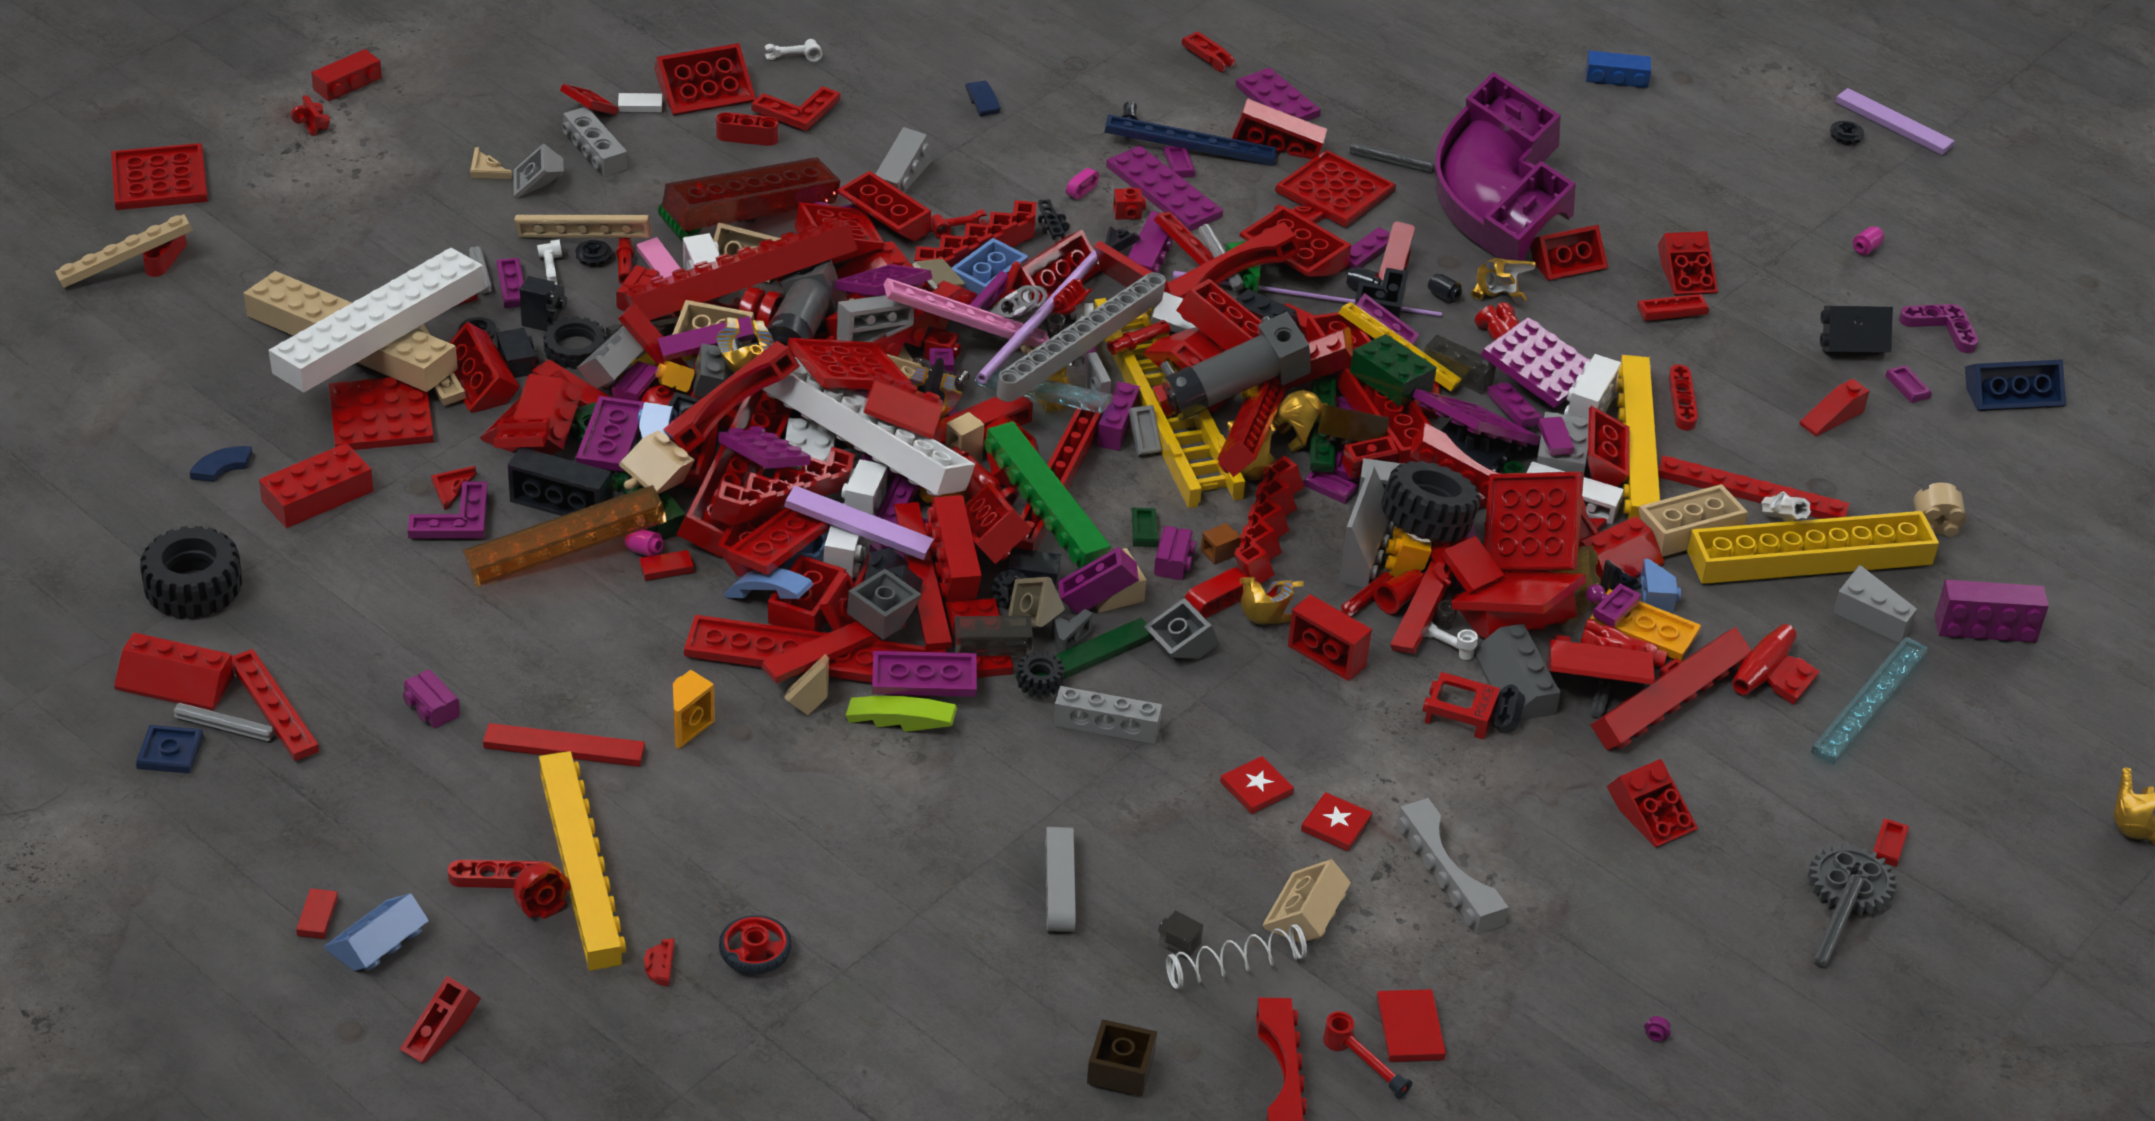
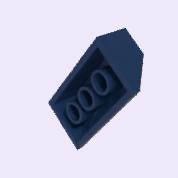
M2063 359L1979 363L1965 366L1966 389L1977 410L2066 405Z

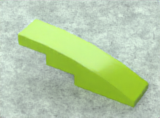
M905 696L853 697L850 700L845 716L849 723L873 720L876 727L901 725L903 731L908 732L952 726L957 707L956 704Z

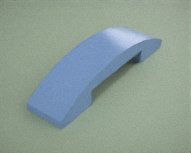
M776 568L768 575L751 570L736 581L724 595L726 598H744L752 590H776L780 599H799L813 586L812 580L785 569Z

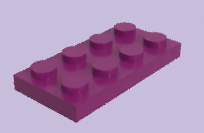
M1270 67L1236 79V87L1255 102L1305 121L1320 117L1321 109Z
M599 396L578 450L576 462L596 468L625 471L619 464L633 449L640 430L638 413L640 409H643L644 402Z
M753 426L750 427V430L730 428L729 432H719L718 442L767 469L810 465L811 455L802 451L801 447L789 444V441L779 439L776 434L766 432L763 427Z
M873 651L872 694L976 697V653Z

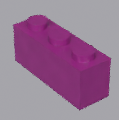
M1117 381L1098 424V447L1120 451L1131 426L1129 409L1139 406L1140 386Z
M1117 547L1058 581L1060 599L1077 615L1084 609H1091L1093 606L1139 581L1137 562L1120 547Z

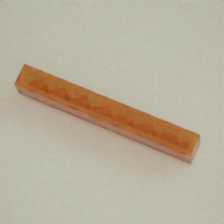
M654 485L475 545L464 549L463 553L471 577L477 587L666 522V517Z

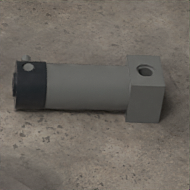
M831 259L784 275L781 284L785 297L773 319L766 327L771 333L774 343L778 341L787 346L789 338L813 339L824 317L838 312V302L846 301L844 292L836 290L835 280H838V276Z
M1285 312L1271 319L1269 316L1263 317L1261 319L1262 323L1258 324V337L1191 367L1188 366L1174 372L1169 362L1161 363L1160 367L1166 377L1162 378L1163 390L1177 418L1181 421L1207 410L1210 406L1274 377L1277 378L1282 386L1311 373L1310 345L1289 313Z

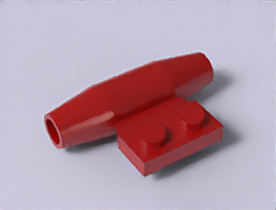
M1782 624L1762 638L1743 660L1732 681V687L1737 693L1747 695L1765 681H1768L1773 688L1772 691L1794 705L1816 679L1820 671L1800 657L1787 656L1797 637V633L1792 626Z

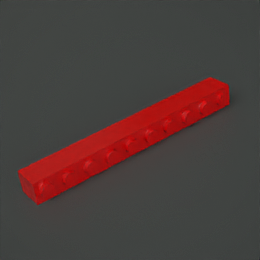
M1276 377L1249 389L1217 458L1221 469L1225 473H1230L1233 477L1256 460L1286 389L1283 385L1281 386Z
M1086 389L1047 464L1067 491L1098 432V424L1108 404L1109 395ZM1027 503L1021 517L1032 531L1024 542L1017 544L1013 548L1037 551L1047 532V528L1041 518L1034 513L1031 505Z

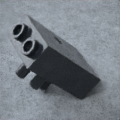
M1824 306L1820 316L1821 323L1823 324L1820 346L1823 347V351H1892L1893 307Z
M1451 420L1445 425L1441 431L1446 433L1462 452L1485 468L1499 473L1501 468L1510 461V443L1497 437L1496 439L1484 435L1483 432H1481V435L1472 433L1467 430V425L1463 427L1451 422Z

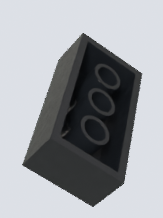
M523 447L518 449L508 463L510 502L599 527L612 510L611 471Z

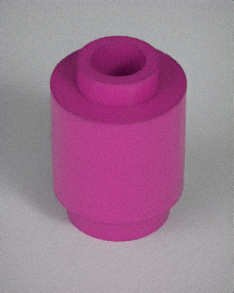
M1868 227L1854 237L1853 247L1859 254L1868 255L1882 244L1884 233L1879 227Z
M636 528L627 533L625 545L633 553L654 556L662 551L663 540L659 533Z

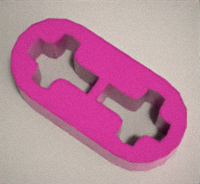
M1085 168L1069 181L1066 187V194L1074 199H1080L1097 185L1100 177L1099 172L1091 168Z

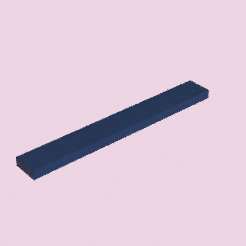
M1108 115L1104 133L1274 166L1277 148L1114 115Z

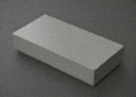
M1154 406L1130 408L1129 415L1137 456L1162 452Z

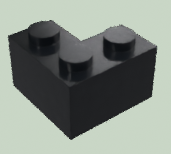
M1386 268L1382 285L1360 281L1355 305L1365 293L1400 319L1407 287L1408 271Z
M528 276L519 289L521 324L524 327L546 331L549 325L552 326V323L558 320L561 310L566 308L567 297L565 296L564 286L555 285L554 281Z
M891 548L871 552L864 581L887 569L919 593L923 582L919 576L908 569L909 562Z

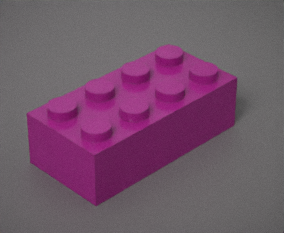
M1945 580L1934 616L1939 636L2037 642L2049 605L2044 586Z

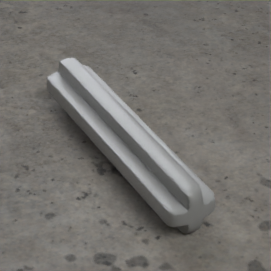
M479 246L471 247L469 249L470 258L482 264L484 270L485 289L480 291V293L483 295L485 293L490 294L492 291L491 282L482 250Z

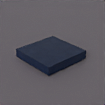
M149 725L136 760L137 769L190 774L203 738V730Z

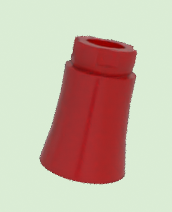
M1413 569L1392 579L1377 583L1373 589V596L1377 606L1387 614H1395L1413 599L1425 574L1421 573L1419 569Z

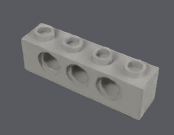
M582 107L563 113V133L569 136L573 144L582 151L584 157L588 158L596 170L598 169L604 177L628 169L627 151L589 108Z
M1060 686L1055 702L1053 726L1155 744L1160 728L1162 704Z

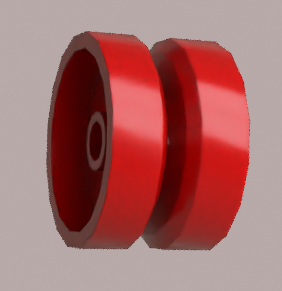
M750 286L743 295L739 310L753 312L754 320L764 321V325L767 327L785 296L783 293L769 291L765 294L762 288Z

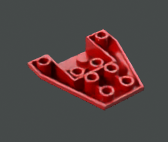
M1194 327L1158 339L1143 354L1160 369L1161 363L1169 362L1170 360L1181 369H1184L1224 351L1217 346V343L1209 337L1202 335L1199 329ZM1228 399L1210 406L1208 409L1215 413Z

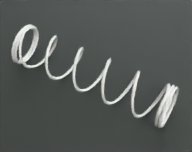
M1297 924L1290 926L1289 936L1281 929H1274L1269 937L1268 946L1261 937L1251 934L1245 943L1244 952L1237 943L1227 940L1221 949L1220 959L1211 948L1203 946L1197 954L1196 965L1184 952H1178L1176 955L1171 954L1166 958L1167 974L1172 986L1175 989H1181L1183 986V972L1177 956L1185 955L1193 965L1198 983L1201 984L1199 956L1203 949H1209L1216 957L1221 967L1222 977L1225 978L1223 951L1227 943H1233L1239 949L1244 958L1246 970L1249 972L1247 945L1252 937H1257L1263 943L1268 952L1270 964L1273 966L1271 939L1276 931L1282 932L1289 940L1294 959H1304L1307 954L1304 933ZM1294 928L1296 929L1301 941V955L1297 950L1295 944ZM1175 967H1176L1177 975H1178V985H1177V983H1176V981H1175V975H1174V968H1175Z

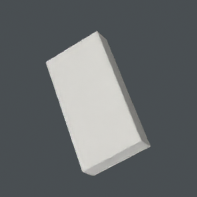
M619 93L618 112L661 113L662 94Z

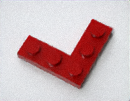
M822 86L800 107L762 93L751 103V110L807 131L840 101L841 93Z

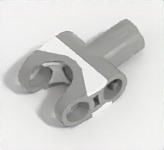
M1026 285L1002 298L999 304L988 312L1012 320L1022 318L1041 307L1047 300L1048 295L1041 286ZM1038 290L1043 294V298L1039 303H1037L1040 296ZM1034 292L1035 297L1032 300V293Z

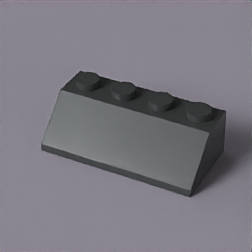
M1524 624L1500 627L1474 648V657L1489 685L1498 687L1501 691L1505 686L1512 684L1524 693L1525 700L1520 720L1556 715L1560 691Z

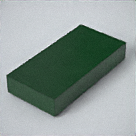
M1132 508L1133 547H1157L1156 508Z

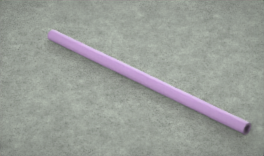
M1092 251L977 374L978 382L985 384L1056 308L1053 304L1055 295L1072 279L1081 280L1098 262L1095 251Z

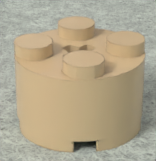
M1933 483L1929 485V489L1923 492L1921 489L1914 496L1915 511H1923L1934 534L1954 537L1959 533V529L1966 522V513L1962 493L1956 490V486L1949 483Z

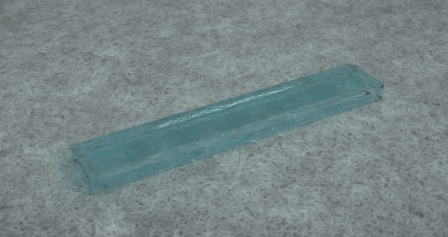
M998 369L985 384L978 382L975 377L976 385L997 390L999 373L1003 370ZM1044 380L1022 395L1102 413L1112 402V394L1051 380Z

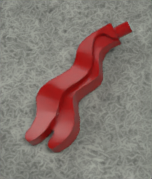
M1433 542L1430 558L1435 563L1434 575L1442 584L1446 583L1450 586L1452 582L1444 571L1447 564L1440 555L1445 549L1450 547V542Z

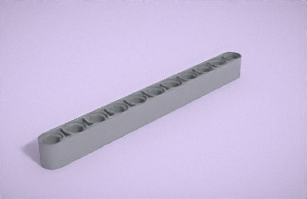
M1155 272L1145 275L1001 371L998 379L997 397L1005 402H1012L1160 303L1164 293L1165 277Z

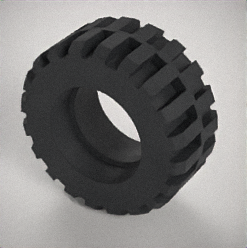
M1408 461L1407 463L1399 464L1391 471L1382 497L1381 507L1386 518L1392 521L1397 528H1402L1404 532L1416 535L1417 538L1448 543L1451 540L1453 542L1458 541L1469 534L1481 500L1476 486L1472 485V482L1468 478H1464L1462 474L1453 472L1448 467L1438 466L1435 463L1428 464L1425 461H1418L1417 463Z
M184 526L175 531L171 529L162 536L160 534L154 539V543L150 542L141 555L140 569L145 597L154 608L159 609L160 612L166 615L170 613L176 618L187 616L188 619H193L195 616L200 615L202 617L209 616L211 612L215 611L217 613L224 608V605L228 606L232 603L234 597L241 590L243 579L239 551L233 540L222 532L218 533L216 529L210 527L204 529L202 526H195V528ZM190 570H203L192 574H180Z

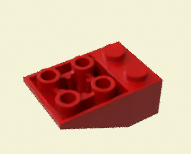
M1708 232L1664 233L1657 245L1661 266L1673 294L1718 293Z
M1662 759L1623 774L1607 785L1620 812L1655 848L1698 829Z

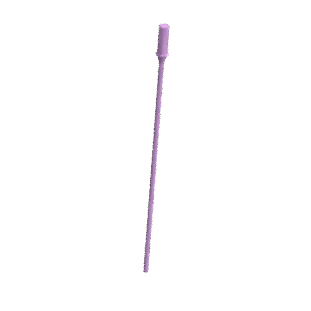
M1174 271L1173 280L1187 272ZM1226 280L1220 283L1222 285L1231 286L1230 283ZM1258 285V290L1344 303L1352 302L1355 304L1354 299ZM1402 307L1401 310L1431 316H1442V312L1408 307Z

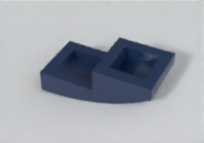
M986 80L966 83L965 87L970 101L975 103L979 116L1000 112L999 102Z

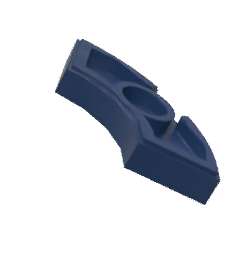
M228 447L204 456L190 470V479L215 482L221 474L229 470L246 469L253 453L252 447Z

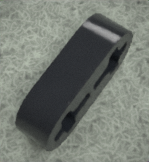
M1512 684L1505 686L1500 691L1493 718L1495 726L1503 733H1511L1518 727L1525 700L1524 693Z

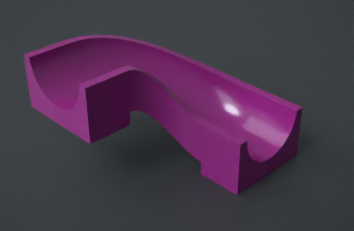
M1492 72L1466 98V106L1454 118L1441 137L1436 152V193L1449 219L1471 240L1497 258L1524 261L1533 239L1552 217L1559 214L1569 220L1574 215L1576 183L1544 163L1559 147L1561 115L1500 75Z

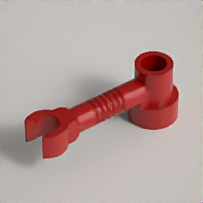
M978 210L969 216L943 219L940 214H935L931 217L932 231L937 238L941 239L942 234L950 235L951 227L966 225V223L987 225L988 223L985 219H979L983 216H988L985 210Z

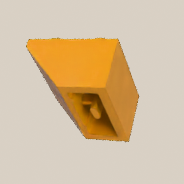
M1394 526V537L1388 540L1386 553L1389 555L1386 560L1385 569L1389 570V573L1393 574L1394 577L1413 569L1424 570L1431 554L1430 539L1417 538L1416 535L1408 534L1402 528Z

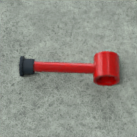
M1336 1011L1329 1014L1323 1034L1324 1045L1333 1051L1351 1049L1389 1083L1388 1087L1395 1092L1394 1096L1397 1099L1405 1096L1411 1089L1413 1082L1410 1079L1406 1080L1400 1074L1396 1075L1354 1038L1353 1029L1355 1023L1348 1013Z

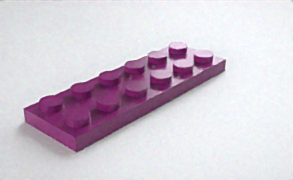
M1142 146L1135 147L1106 160V167L1132 188H1140L1141 194L1161 211H1170L1174 216H1177V219L1189 231L1223 217V209Z

